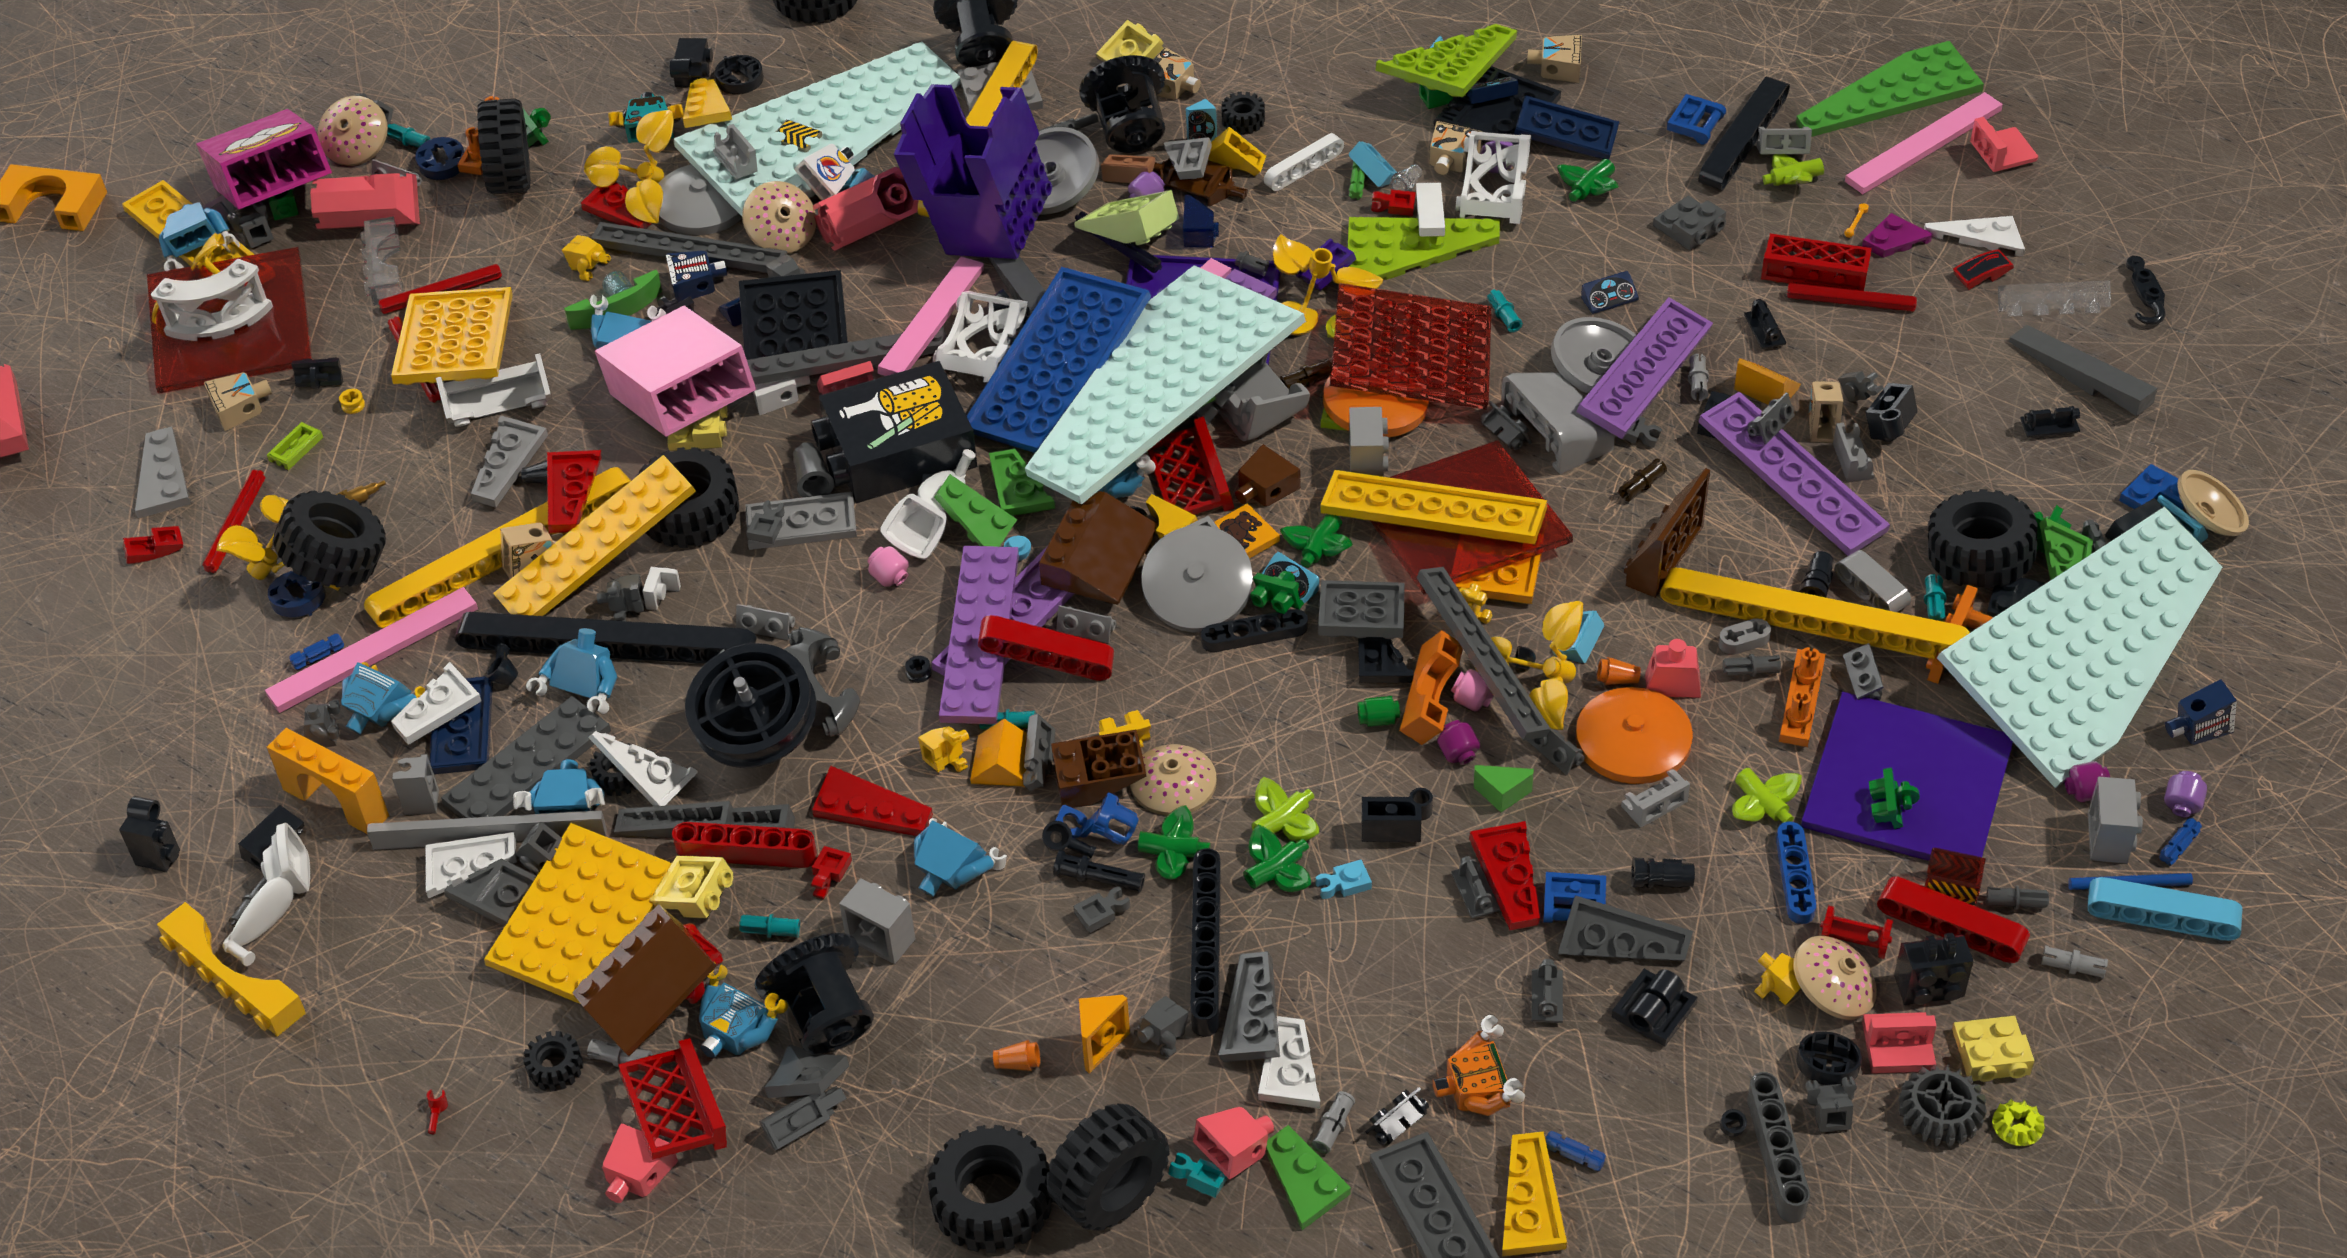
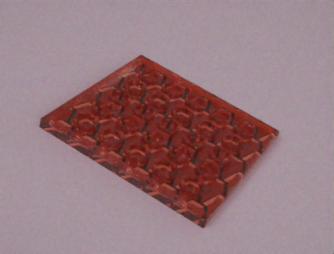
M1339 283L1330 386L1487 410L1489 404L1491 306Z

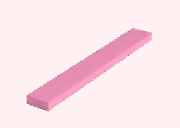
M1984 92L1846 175L1845 182L1863 195L1972 129L1976 118L1984 117L1987 120L2002 111L2003 104Z
M962 256L958 259L878 365V374L888 376L912 368L955 310L958 297L961 296L962 292L969 291L984 271V263Z
M462 587L265 689L266 695L277 711L281 713L348 677L353 673L357 662H366L371 666L461 619L463 613L478 610L477 603L466 589Z

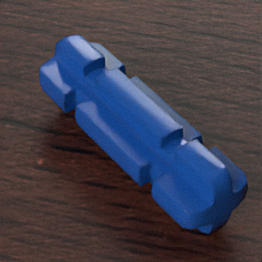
M338 633L327 637V641L322 639L304 648L302 653L297 651L291 654L289 659L292 666L299 670L307 666V662L311 664L330 655L332 650L336 652L344 647L342 638Z
M2193 818L2187 819L2183 827L2170 839L2169 845H2165L2160 851L2159 859L2167 865L2174 864L2178 859L2177 856H2180L2191 844L2192 838H2196L2200 833L2201 823Z
M1550 1131L1545 1138L1548 1150L1555 1153L1558 1150L1560 1155L1582 1165L1586 1162L1588 1163L1587 1167L1596 1171H1600L1605 1163V1153L1596 1149L1592 1152L1589 1150V1146L1568 1137L1563 1139L1562 1135L1557 1132Z

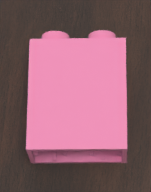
M682 306L595 350L610 395L665 437L756 390L742 345L686 306Z

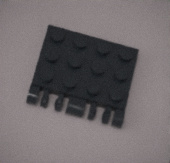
M1491 66L1475 84L1512 77L1518 81V94L1471 104L1467 94L1463 97H1453L1447 105L1448 108L1442 110L1434 119L1433 124L1436 126V122L1440 121L1485 133L1514 135L1525 96L1557 104L1561 99V91ZM1481 140V142L1487 143L1490 140Z

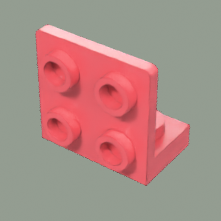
M1984 117L1974 120L1970 142L1993 172L2038 160V155L2016 127L1995 132L1994 127Z

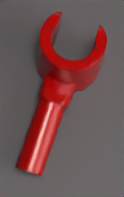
M432 1090L427 1092L426 1097L431 1110L428 1133L432 1135L436 1134L440 1112L448 1107L444 1090H442V1095L437 1099H434Z

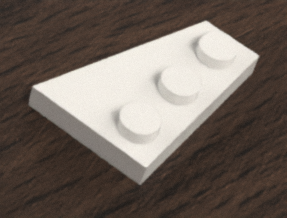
M450 662L443 668L444 673L437 680L432 679L426 685L427 690L419 698H413L391 721L393 728L408 745L481 702L479 693Z
M514 832L425 845L427 896L431 898L443 893L444 889L451 884L455 887L467 881L468 875L478 870L486 869L489 864L501 858L511 864L516 863V838Z
M1277 1016L1280 1057L1265 1058L1258 1090V1100L1320 1109V1098L1310 1056L1305 1022L1303 1019Z

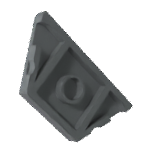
M501 858L489 864L486 869L478 870L468 875L467 881L455 887L452 884L444 889L445 897L505 927L537 876Z

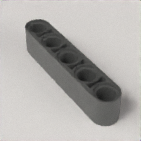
M1759 1072L1752 1076L1747 1097L1757 1140L1779 1216L1789 1223L1800 1222L1807 1213L1810 1198L1809 1187L1779 1082L1773 1074ZM1789 1200H1794L1798 1203H1792Z

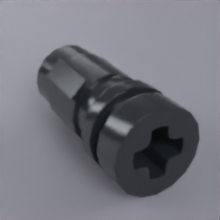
M1818 551L1812 555L1799 592L1827 598L1833 576L1832 565L1834 561L1829 553Z
M1637 857L1632 859V887L1643 888L1644 885L1647 888H1653L1654 885L1673 888L1694 886V863H1682V859H1662V862L1654 861L1653 858H1648L1647 861L1644 858Z

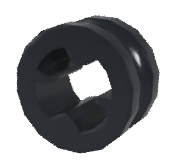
M913 656L906 661L905 669L910 681L921 683L931 677L932 672L928 658ZM916 667H921V670L916 671Z

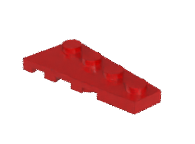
M601 450L547 452L549 533L569 532L580 523L602 458Z
M1526 821L1470 831L1469 835L1470 843L1510 931L1536 926L1540 920L1536 887L1533 884V867L1529 857L1530 847L1526 836Z

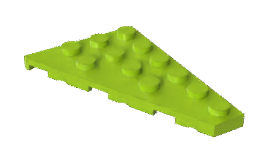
M1493 24L1483 29L1474 30V35L1468 37L1461 34L1448 38L1445 41L1435 42L1434 47L1426 50L1423 47H1419L1403 54L1393 55V60L1387 62L1378 60L1375 71L1401 78L1408 83L1424 85L1431 90L1447 92L1454 97H1463L1515 41L1517 30Z
M1349 217L1348 249L1354 252L1356 260L1348 267L1366 270L1381 277L1383 280L1404 275L1405 270L1420 266L1422 269L1433 263H1441L1456 258L1457 253L1469 249L1475 252L1483 247L1499 244L1500 219L1444 218L1445 236H1419L1418 218Z

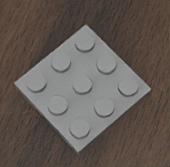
M999 62L957 70L969 111L972 110ZM1031 70L1021 88L1032 111L1042 109L1043 101Z

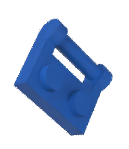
M1686 94L1669 119L1667 130L1695 138L1699 144H1706L1718 120L1722 119L1726 114V108L1722 104ZM1705 112L1711 114L1703 127L1697 126Z
M1546 872L1543 922L1553 923V920L1568 921L1571 909L1554 908V904L1572 905L1575 895L1606 904V876Z

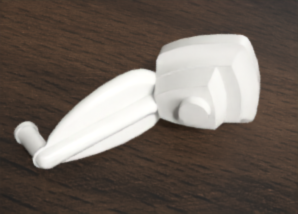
M968 449L963 450L962 457L954 471H941L932 475L920 485L918 496L909 494L899 501L883 522L880 530L882 535L900 551L922 560L928 559L943 535L947 520L945 514L947 512L934 496L950 474L966 484L964 479L965 473L971 461L975 458V453Z
M287 823L276 826V833L272 836V845L263 852L264 862H261V870L263 876L267 879V883L252 898L237 921L233 931L222 944L226 953L235 956L245 966H249L254 962L255 954L241 946L254 941L264 934L284 915L291 905L293 893L301 894L309 891V854L297 833Z

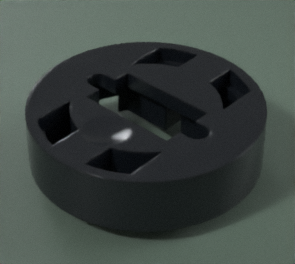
M749 55L724 56V60L719 62L715 68L717 86L729 94L749 93L757 89L762 84L764 78L760 61ZM732 71L735 73L740 72L748 79L747 82L741 83V80L732 75Z
M1826 1031L1814 1032L1805 1036L1799 1044L1796 1057L1799 1070L1810 1080H1816L1822 1085L1840 1084L1842 1086L1841 1081L1844 1077H1847V1080H1850L1849 1077H1853L1855 1080L1859 1074L1862 1062L1861 1051L1853 1041L1843 1035ZM1826 1059L1835 1060V1061H1832L1831 1067H1830V1066H1826V1064H1827V1060H1826Z

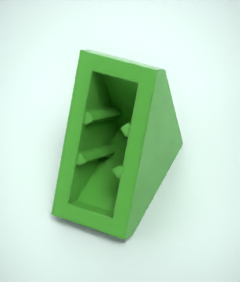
M1475 765L1474 789L1502 813L1532 792L1534 769Z

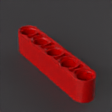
M994 615L986 616L981 620L978 647L986 653L1098 681L1107 680L1112 676L1114 649L1108 644Z
M682 822L677 824L672 831L678 856L723 857L726 863L794 868L810 867L817 859L814 836L812 832L805 829Z
M1898 876L1889 878L1877 901L1879 910L1890 917L1943 938L1946 933H1953L1954 936L1963 935L1969 948L2007 963L2019 961L2030 938L2028 929L2017 922Z

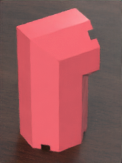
M893 167L814 204L813 211L818 209V215L814 216L824 241L826 243L832 241L834 246L831 248L836 251L917 213L919 200H913L900 168Z
M400 173L370 175V177L315 179L312 184L317 185L316 188H311L310 193L313 218H319L320 223L315 224L317 229L328 230L420 224L417 177L415 174L406 173V176L400 177Z
M4 364V367L0 366V458L29 450L17 380L11 366Z

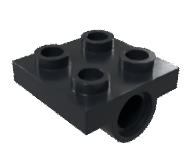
M1644 968L1614 1007L1611 1017L1666 1047L1697 1005L1698 997L1684 990L1683 981L1675 973L1662 969L1657 974H1654Z

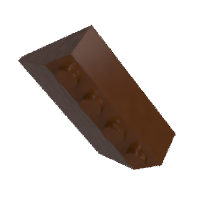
M1705 468L1676 495L1670 505H1665L1661 512L1660 520L1658 523L1654 522L1652 524L1646 541L1642 540L1639 543L1635 557L1633 559L1629 558L1625 565L1624 573L1627 574L1625 586L1654 598L1657 597L1669 570L1677 567L1704 526L1710 478L1709 469Z
M1097 491L1083 504L1073 500L1039 561L1041 585L1119 605L1156 533L1158 524L1106 492Z
M658 904L600 962L598 967L579 983L572 993L604 1031L630 1056L717 966L683 924Z

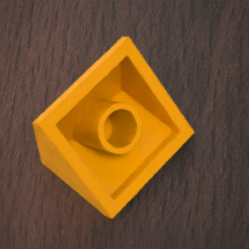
M1739 358L1737 363L1734 390L1767 405L1773 399H1780L1786 392L1791 399L1801 385L1794 380L1745 359Z
M1003 719L979 734L970 779L971 784L1025 787L1023 785V774L1027 770L1024 767L1027 733L1006 719Z
M1124 995L1079 998L1085 1071L1091 1073L1130 1034L1128 1000Z

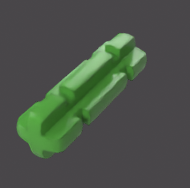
M1353 162L1349 196L1351 199H1360L1363 195L1365 173Z

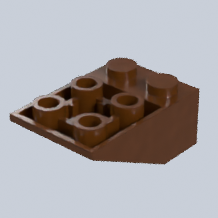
M1137 729L1051 743L1061 806L1067 805L1071 808L1092 805L1104 799L1108 792L1114 794L1147 777Z

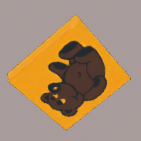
M1248 503L1214 522L1220 530L1233 536L1243 546L1249 559L1280 542V535Z

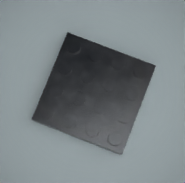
M841 270L739 281L746 360L848 343Z

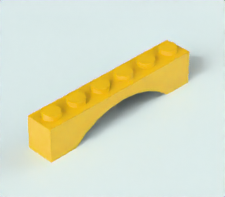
M186 902L157 924L162 935L159 937L162 945L170 952L174 949L187 967L193 965L205 982L209 983L212 981L224 998L231 997L243 1014L247 1015L250 1013L262 1030L266 1031L269 1029L278 1037L306 1014L300 997L282 981L247 977L234 972L222 964L213 954L211 947L212 935L204 917Z

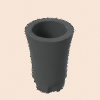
M802 443L793 452L799 495L801 497H812L830 494L834 488V480L827 470L821 452L813 443Z

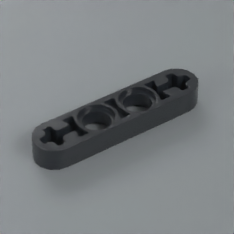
M1290 609L1285 614L1274 612L1211 624L1202 629L1201 644L1203 649L1208 652H1221L1299 637L1305 634L1308 629V616L1300 609ZM1270 624L1275 629L1273 631H1263L1261 627ZM1237 630H1245L1248 632V634L1246 636L1239 637L1234 635V632Z

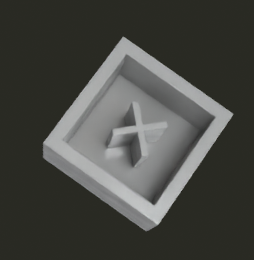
M1349 407L1350 472L1383 477V472H1388V456H1383V453H1389L1388 437H1383V434H1388L1387 418H1382V407Z
M2098 777L2088 810L2091 861L2128 863L2130 853L2136 851V833L2141 834L2143 818L2137 815V810L2140 809L2141 793L2136 792L2135 779Z
M860 878L839 903L845 933L852 935L862 948L893 964L900 959L916 939L910 903L902 896H894L885 891L876 883H869Z

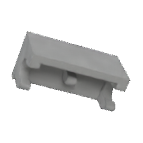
M734 124L727 126V137L721 140L719 132L715 133V149H713V154L735 180L758 172L756 150Z
M1758 127L1759 139L1756 141V146L1760 154H1810L1811 128L1765 129L1764 127Z
M1844 422L1836 423L1833 446L1846 481L1854 482L1874 479L1872 471L1873 462L1870 457L1867 458L1859 437L1860 428L1858 424L1854 423L1853 431L1845 433Z
M428 755L399 760V767H411L406 772L399 771L393 773L392 777L404 815L437 813L439 788Z
M1674 769L1667 771L1669 776L1664 778V781L1636 796L1631 792L1624 795L1626 799L1621 802V807L1640 828L1688 802L1690 783L1687 780L1685 781Z

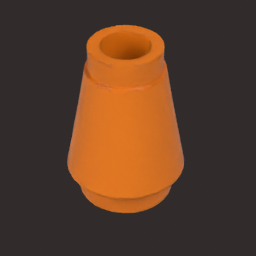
M1611 657L1600 659L1597 668V681L1603 682L1604 685L1638 683L1641 668L1640 666Z
M1029 1040L994 1050L995 1069L1032 1071L1034 1067H1039L1040 1051L1037 1042L1030 1043Z

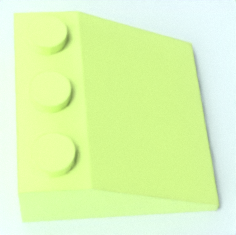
M1172 190L1108 202L1076 221L1074 225L1075 228L1122 243L1135 242L1136 245L1150 242V238L1161 235V231L1170 229L1172 223L1180 218Z

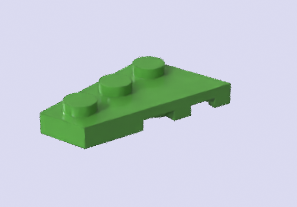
M1016 449L989 453L1001 509L1011 516L1055 509V501L1050 495L1046 494L1043 485L1027 476L1025 471L1027 464Z
M951 474L934 496L955 522H960L966 529L968 538L973 543L977 542L979 546L1000 547L1017 521L1016 518Z
M2044 518L2039 522L2050 580L2091 555L2093 539L2048 518Z
M1289 1125L1267 1140L1266 1154L1278 1180L1283 1185L1288 1202L1293 1207L1302 1230L1351 1194V1187Z

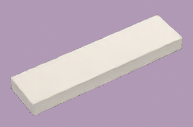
M1416 183L1419 236H1445L1441 183Z

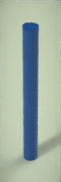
M2191 873L2105 877L2150 886L2192 885L2193 883ZM2099 877L2069 878V889H2089L2090 882Z

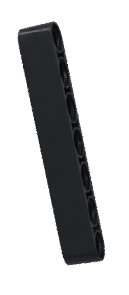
M1768 76L1762 80L1703 164L1699 173V183L1719 190L1725 189L1755 146L1757 139H1759L1758 127L1766 129L1786 101L1790 89L1789 83Z
M1210 848L1197 851L1193 860L1190 1011L1192 1030L1195 1034L1202 1037L1215 1034L1219 1027L1221 861L1219 853Z

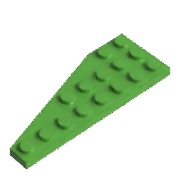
M1946 41L1905 52L1797 115L1796 124L1799 128H1811V137L1982 92L1984 83L1952 43Z

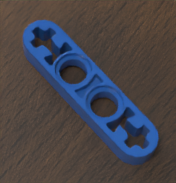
M1788 821L1780 824L1776 836L1787 914L1793 922L1807 924L1815 916L1816 899L1803 827L1798 823ZM1786 834H1791L1792 838H1794L1793 845L1789 846V837ZM1796 856L1802 860V863L1793 865L1788 863L1786 858ZM1800 880L1805 883L1806 887L1796 889L1790 885V882ZM1800 899H1803L1802 904L1803 909L1806 910L1805 912H1802L1798 907Z

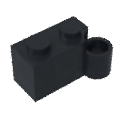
M679 38L674 59L670 60L669 66L670 76L674 78L675 87H690V83H693L695 80L709 77V62L713 61V50L708 47L707 38Z
M1888 383L1866 411L1871 439L1890 442L1904 434L1905 428L1918 412L1913 385Z
M1416 788L1411 791L1409 797H1362V842H1421L1422 821L1430 818L1433 810V795L1430 790Z
M133 796L127 805V818L119 829L136 866L167 872L171 864L177 860L180 851L168 821L158 819L160 814L159 801Z

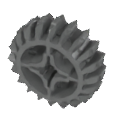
M1936 1064L1931 1067V1071L1922 1067L1918 1074L1912 1072L1909 1080H1905L1898 1098L1900 1105L1899 1116L1904 1117V1126H1912V1136L1921 1133L1923 1135V1142L1929 1138L1933 1139L1937 1147L1941 1141H1945L1950 1148L1954 1144V1140L1962 1145L1966 1138L1972 1139L1976 1135L1977 1130L1982 1128L1983 1118H1985L1987 1112L1985 1095L1981 1094L1980 1085H1972V1076L1962 1077L1961 1069L1955 1073L1950 1071L1949 1065L1944 1070H1939ZM1941 1100H1943V1107H1945V1108H1944V1111L1941 1110V1108H1942V1104H1940Z

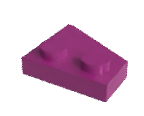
M1890 213L1863 239L1862 247L1872 248V253L1884 258L1894 255V253L1909 250L1912 248V244L1923 241L1924 244L1930 243L1933 233Z

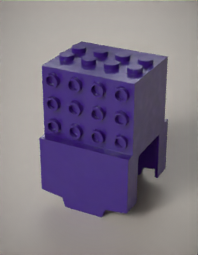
M931 84L923 96L921 93H916L900 123L902 135L894 152L895 159L913 200L923 201V205L931 219V224L934 226L946 255L1017 259L1021 250L1025 247L1030 232L1034 229V224L1042 212L1048 196L1052 192V184L1047 177L1045 166L1041 162L1035 144L1039 131L1022 88L1001 87L1002 99L996 111L993 112L989 125L970 126L965 119L952 85Z

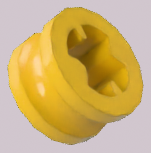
M347 389L339 396L341 408L347 414H356L365 407L363 395L358 389Z

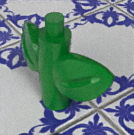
M1603 159L1588 171L1578 166L1564 164L1557 166L1563 181L1572 187L1569 199L1573 202L1578 199H1585L1590 193L1596 196L1619 187L1615 180L1608 178L1615 172L1614 164L1608 159Z
M1326 514L1315 529L1307 526H1287L1280 529L1282 536L1288 544L1297 550H1302L1303 559L1301 564L1306 568H1309L1312 563H1318L1322 554L1332 557L1353 545L1349 537L1343 534H1335L1342 525V520L1337 515Z
M1182 805L1173 810L1163 820L1161 835L1140 831L1138 851L1158 855L1155 867L1159 875L1166 879H1175L1186 871L1188 866L1186 857H1194L1197 851L1211 848V843L1200 842L1199 837H1191L1194 830L1193 818L1188 807Z
M1258 824L1254 828L1249 840V853L1257 864L1243 871L1247 884L1251 888L1256 889L1274 879L1277 886L1286 892H1297L1310 886L1311 878L1308 871L1299 864H1295L1302 859V853L1309 849L1308 843L1301 839L1297 843L1290 841L1282 847L1279 839L1272 831Z

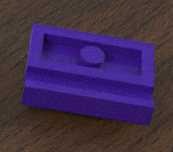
M1331 238L1320 247L1332 253L1331 264H1335L1336 275L1340 268L1348 267L1356 260L1353 251L1339 243H1334ZM1308 269L1306 272L1300 270L1296 276L1303 278L1306 283L1310 284L1312 278L1310 270ZM1331 272L1324 278H1316L1314 288L1321 291L1333 280Z

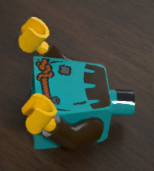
M644 92L640 98L631 99L628 103V108L624 109L623 112H609V126L625 129L628 143L639 142L636 137L637 125L645 115L652 112L670 110L673 112L674 123H677L683 118L684 112L682 104H666L663 96H654L651 92Z

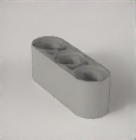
M1857 550L1835 564V572L1838 578L1870 607L1898 612L1910 605L1911 596L1906 587L1864 551Z

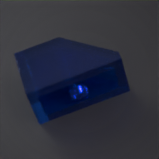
M1185 195L1183 218L1184 247L1214 248V237H1219V222H1214V212L1191 195Z

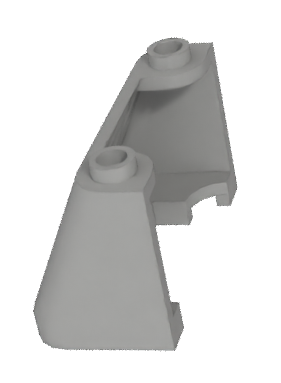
M1269 352L1231 382L1235 386L1234 394L1223 407H1220L1215 401L1213 403L1220 410L1218 413L1242 441L1257 438L1306 408L1310 398L1309 391L1301 383L1291 385L1290 389L1284 385L1266 363Z
M1512 373L1503 378L1501 405L1511 415L1517 416L1523 413L1546 439V450L1548 452L1553 450L1557 461L1553 462L1552 466L1559 474L1613 451L1616 435L1611 434L1606 429L1576 412L1584 398L1560 373Z

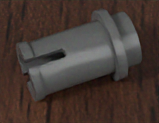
M1245 251L1239 252L1235 266L1239 267L1241 271L1245 269L1264 277L1266 275L1264 270L1268 271L1269 261L1249 255V252Z

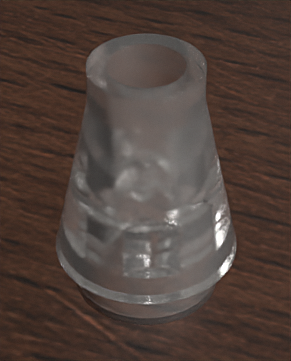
M1411 165L1409 168L1395 173L1391 178V189L1411 192L1418 179L1422 176V169L1418 165Z

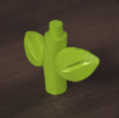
M1774 154L1772 158L1773 169H1771L1770 174L1763 175L1762 179L1764 185L1772 183L1774 186L1805 184L1812 182L1813 177L1824 175V165L1821 158L1798 162L1785 154Z
M1751 768L1743 769L1737 775L1735 782L1746 795L1733 803V816L1740 820L1756 822L1761 820L1766 813L1774 821L1780 820L1782 823L1792 822L1794 817L1788 812L1790 807L1786 803L1797 794L1801 785L1802 775L1799 773L1778 774L1772 776L1763 784Z
M1263 777L1255 792V803L1264 816L1251 824L1252 830L1258 824L1268 828L1274 834L1283 830L1290 840L1296 842L1301 839L1306 841L1319 834L1318 824L1312 817L1303 813L1309 808L1308 803L1315 798L1313 792L1310 789L1302 793L1296 791L1288 798L1279 784Z

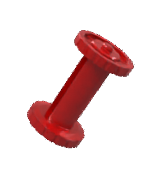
M1828 905L1825 920L1821 921L1820 925L1823 928L1821 936L1879 949L1878 958L1885 959L1887 946L1892 942L1890 933L1893 920L1887 919L1884 927L1834 916V906ZM1870 931H1875L1878 933V939L1876 941H1870L1868 939V933Z

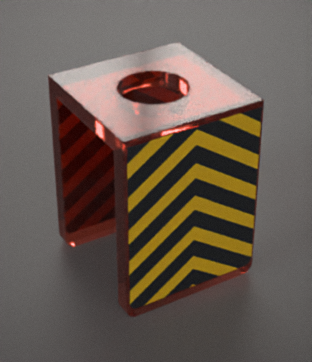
M1932 848L1927 874L1929 875L1926 877L1925 887L1976 906L1986 858Z

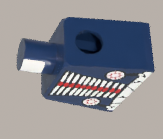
M706 251L666 254L673 291L678 302L688 297L695 299L713 293L715 291L713 278L727 276L725 262L720 261L709 264Z
M2222 679L2181 699L2178 702L2177 717L2165 722L2166 731L2171 738L2184 734L2190 744L2193 745L2234 733L2237 700Z

